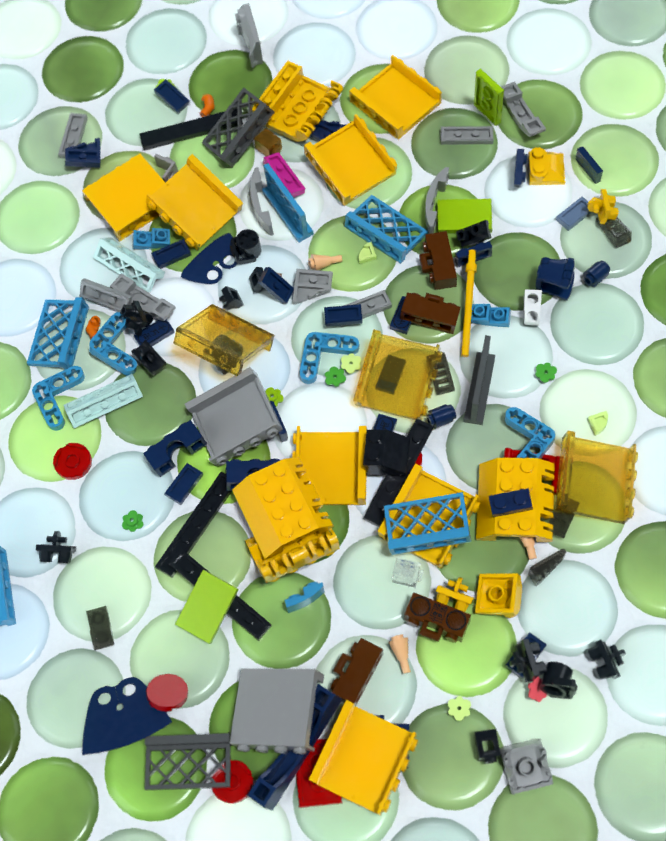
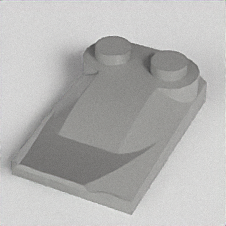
M243 4L234 15L236 23H239V25H236L238 34H242L250 50L251 68H254L256 65L263 64L261 45L250 4Z

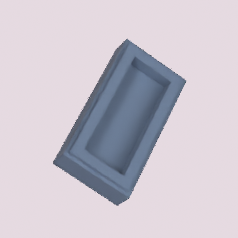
M583 196L556 216V221L566 230H571L592 213L588 210V201Z

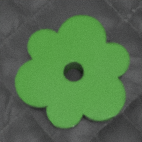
M548 362L544 365L538 364L535 376L540 378L541 382L547 383L549 380L555 379L557 368L551 366Z
M331 367L325 373L327 385L338 387L340 383L346 381L344 370H338L337 367Z
M135 510L129 511L128 515L123 516V529L130 530V532L141 529L144 525L142 514H137Z

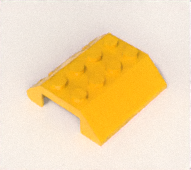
M288 60L259 98V100L275 112L265 126L296 142L307 140L311 132L315 130L314 126L320 123L333 105L332 101L338 98L344 88L333 80L330 81L331 87H327L303 76L302 66ZM255 104L252 107V112H254L260 104Z
M300 457L286 458L252 473L232 489L265 560L283 552L282 547L316 531L321 534L334 527L331 519L327 518L329 516L327 512L315 513V510H319L323 503L319 501L320 497L314 485L310 484L312 482L311 479L298 478V476L306 473L305 467H302L303 463Z
M495 458L479 464L478 495L481 504L477 511L476 540L496 541V537L500 536L536 537L537 542H552L553 532L551 530H553V525L541 521V518H553L554 494L551 492H554V486L542 483V480H554L555 464L539 458ZM529 488L533 510L497 517L492 516L489 501L490 495Z
M332 528L321 534L316 531L282 547L283 552L266 560L254 536L245 540L255 564L266 583L277 581L281 576L296 572L298 568L306 564H313L317 559L332 555L336 550L340 549L338 538Z

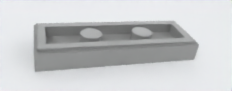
M70 113L58 153L59 158L65 159V148L77 146L81 143L88 120L86 114Z
M493 126L441 127V145L493 144L494 141Z
M85 278L81 280L80 297L117 311H121L124 304L131 305V295Z
M385 290L346 304H361L362 319L392 308Z

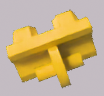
M601 189V196L599 198H592L587 203V207L590 212L598 214L600 224H605L607 219L616 220L619 211L618 208H614L616 204L615 196H610L607 194L606 189Z
M461 577L458 578L457 582L449 580L448 586L454 587V590L441 585L437 586L436 592H438L436 601L448 605L450 597L457 599L455 608L466 612L469 604L473 603L474 597L459 592V590L467 592L469 586L462 584L463 578Z

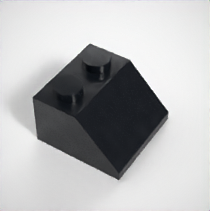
M386 429L367 430L363 466L368 475H407L410 438Z

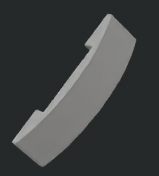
M515 81L501 86L504 90L503 101L519 128L529 137L546 131L539 117L533 115L523 100L522 92Z
M257 167L253 171L250 182L253 210L261 227L271 236L274 233L269 211H261L257 194L262 192L263 189L259 167Z
M445 167L440 171L427 193L425 221L429 234L435 231L437 212L433 211L438 191L445 192L449 179V167Z
M122 273L110 285L112 289L131 295V305L133 301H139L143 312H149L153 318L165 321L176 309L175 305L163 298L158 299L137 286L135 281Z

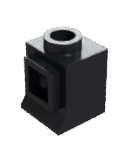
M496 729L475 732L474 738L478 761H484V764L497 762L501 754ZM492 740L494 750L484 752L482 742Z

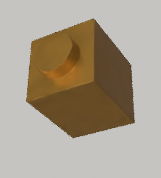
M267 128L254 138L255 148L265 156L280 153L282 150L281 139Z

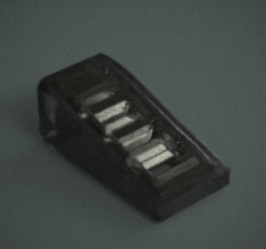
M618 217L607 224H600L599 218H596V222L616 248L631 242L632 231Z
M445 352L427 356V366L436 395L455 391ZM444 368V370H441V371H437V372L434 371V370H437V369ZM446 375L445 378L437 379V377ZM449 383V385L439 387V384Z
M565 549L557 551L530 567L528 575L535 586H538L563 561L566 555Z

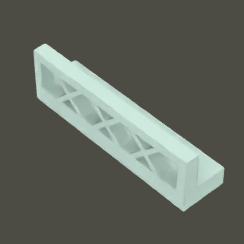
M111 237L100 238L93 258L118 274L122 273L132 279L137 286L147 292H151L156 279L163 278L165 271ZM103 248L107 251L109 258L105 259L100 256ZM118 257L121 260L122 267L116 266L114 258ZM129 266L134 267L135 276L129 274ZM142 275L150 278L147 285L143 283Z
M130 374L64 404V408L73 428H76L143 397L133 374Z

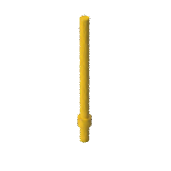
M469 250L468 263L465 270L467 282L462 357H469L474 274L477 272V264H475L476 250Z

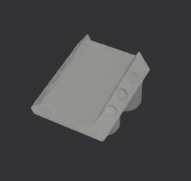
M532 739L500 748L512 794L554 784L546 759V749L543 747L541 739Z

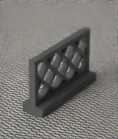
M243 87L202 143L225 163L233 167L275 112ZM247 94L248 102L242 103V99ZM260 104L256 108V110L252 112V105ZM248 107V113L242 115V108ZM238 109V116L231 117V113ZM248 118L247 122L242 126V119ZM237 121V127L231 129V122ZM227 123V130L221 131V126ZM237 132V135L231 140V133ZM227 134V141L221 142V136ZM216 137V144L210 145L209 142L212 138ZM227 145V148L221 154V147Z
M485 335L482 352H477L464 416L465 423L483 425L495 362V355L489 354L491 336Z
M229 733L146 737L145 790L231 788V735ZM218 749H226V757L218 763L212 755ZM196 750H203L207 756L197 764L191 756ZM161 751L165 755L157 765L151 761V752ZM175 751H182L186 756L177 765L170 756ZM211 758L218 766L208 775L201 766ZM168 759L175 768L166 776L159 768ZM190 759L196 767L186 775L180 767ZM220 768L226 773V782L216 783L211 778ZM200 769L207 777L201 783H194L190 778ZM179 770L186 778L180 784H173L169 778ZM158 771L164 779L158 785H150L151 776Z

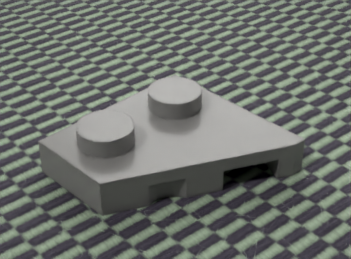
M296 269L293 304H298L330 292L333 272Z

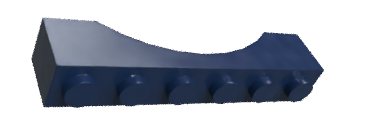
M320 684L316 687L309 745L312 747L342 702L341 698ZM287 750L286 754L281 753L274 763L259 776L247 796L264 808L273 811L310 751H306V754L293 753V750Z

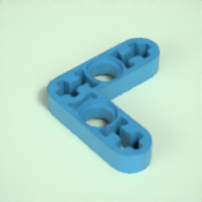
M117 312L108 319L91 339L89 351L92 355L122 374L130 375L136 372L137 361L112 345L126 328L125 321L127 318L122 317L121 313ZM122 320V322H119L115 328L114 326L116 324V321ZM105 331H111L114 335L112 337H106L103 333ZM101 340L103 341V342L101 343V348H100V347H97V349L94 348V346H98V345L100 344ZM110 353H115L118 355V358L112 360L108 357V355ZM129 364L132 365V367H128V368L125 367V365H127V366H128Z
M320 332L309 333L305 340L300 367L302 382L312 384L316 381L321 352L345 355L350 353L356 354L359 351L358 339L347 335ZM314 339H317V342H315V349H313L312 341ZM330 340L338 342L335 347L328 346ZM350 343H354V346H352V348L348 347ZM310 354H313L317 357L316 360L312 362L308 361L306 358ZM308 367H311V375L306 377L305 374L308 373Z
M79 366L65 369L36 383L32 388L33 395L46 423L53 431L61 430L65 426V419L54 396L84 381L85 374ZM74 373L78 374L77 378L74 377ZM63 380L64 382L62 386L55 387V381ZM40 389H43L45 398L41 396ZM49 402L54 404L52 409H44L45 404ZM51 415H55L58 420L57 424H54Z
M517 407L507 409L505 413L506 424L531 439L517 458L541 459L554 443V430ZM533 424L535 429L527 430L525 425ZM537 447L541 452L534 454L530 451V448Z

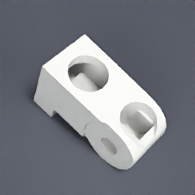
M525 289L523 302L524 325L539 326L542 290Z

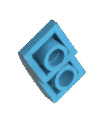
M152 228L151 232L133 230V249H158L170 245V229Z
M472 304V323L495 327H509L510 307Z
M308 583L306 587H303L304 595L295 594L286 599L285 604L288 613L302 609L317 600L324 593L323 583Z

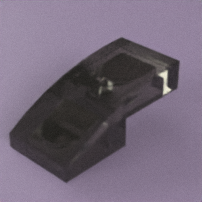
M560 496L553 512V518L549 521L553 525V530L551 531L554 535L565 538L578 509V502Z

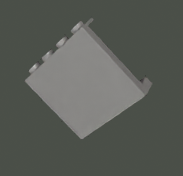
M251 367L185 403L187 410L192 413L201 435L207 442L206 447L211 456L209 461L215 466L226 464V461L244 454L245 450L260 445L263 440L275 437L278 432L283 430L257 373Z
M241 669L230 744L236 746L237 750L241 752H250V749H256L255 751L261 753H268V750H274V752L286 754L287 750H293V753L306 754V751H315V748L309 745L316 686L317 683H323L324 674L316 669Z

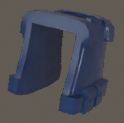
M543 257L537 271L536 290H542V294L554 295L561 298V300L568 301L574 284V258L550 259Z

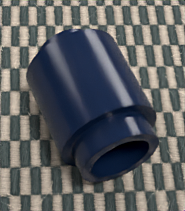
M602 260L595 262L583 273L584 282L589 286L596 287L609 275L610 266Z
M444 404L429 410L426 416L427 422L434 426L435 429L453 422V419H456L454 407L451 404Z

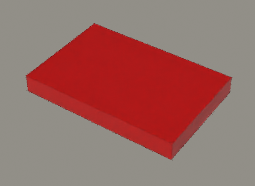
M328 739L316 741L313 746L315 751H310L296 773L299 808L342 804L341 796L309 780Z

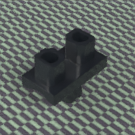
M488 220L481 221L456 232L461 248H467L492 238L489 232Z
M133 301L132 305L124 304L120 311L121 316L127 318L125 321L126 328L133 329L137 336H141L142 328L149 327L153 321V317L149 312H143L139 301Z
M146 340L139 347L131 351L152 376L157 375L167 365Z
M54 531L53 536H47L46 541L52 542L53 545L36 544L40 562H52L53 552H59L58 563H70L72 552H76V546L60 545L61 543H67V537H61L60 531Z
M524 639L515 646L516 651L513 652L514 660L510 661L509 664L510 667H517L519 673H523L526 682H531L547 672L543 661H535L534 656L540 654V647L537 642H529V639Z
M596 641L597 645L589 649L588 653L593 662L601 658L605 662V665L596 668L600 679L603 680L611 677L616 679L621 677L614 660H616L618 666L623 665L624 662L621 657L626 655L625 650L618 651L614 644L610 646L612 654H610L605 641Z

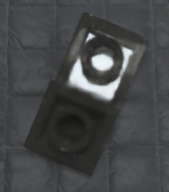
M107 606L86 611L94 650L115 645Z

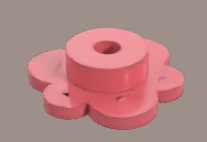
M539 677L528 684L530 689L528 693L529 698L535 699L537 702H541L542 698H546L548 695L540 689L541 678Z

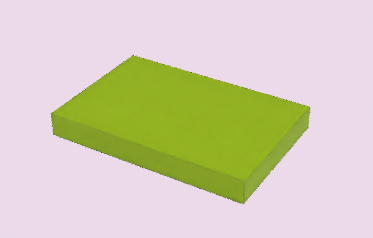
M480 68L476 71L474 106L497 126L501 123L504 90Z
M491 199L437 200L438 232L456 233L458 230L484 220H488L489 232H492Z
M202 570L175 625L211 644L239 589L206 570Z

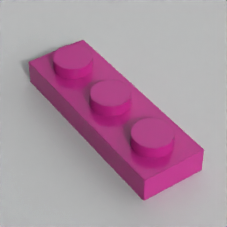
M279 152L264 157L263 163L265 165L269 163L293 197L305 193L306 188Z

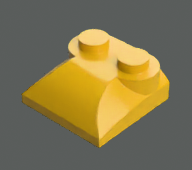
M539 147L533 148L528 152L529 185H565L563 153L546 152L543 148Z
M518 573L479 574L475 613L503 615L507 618L515 617L519 613L521 606V576Z

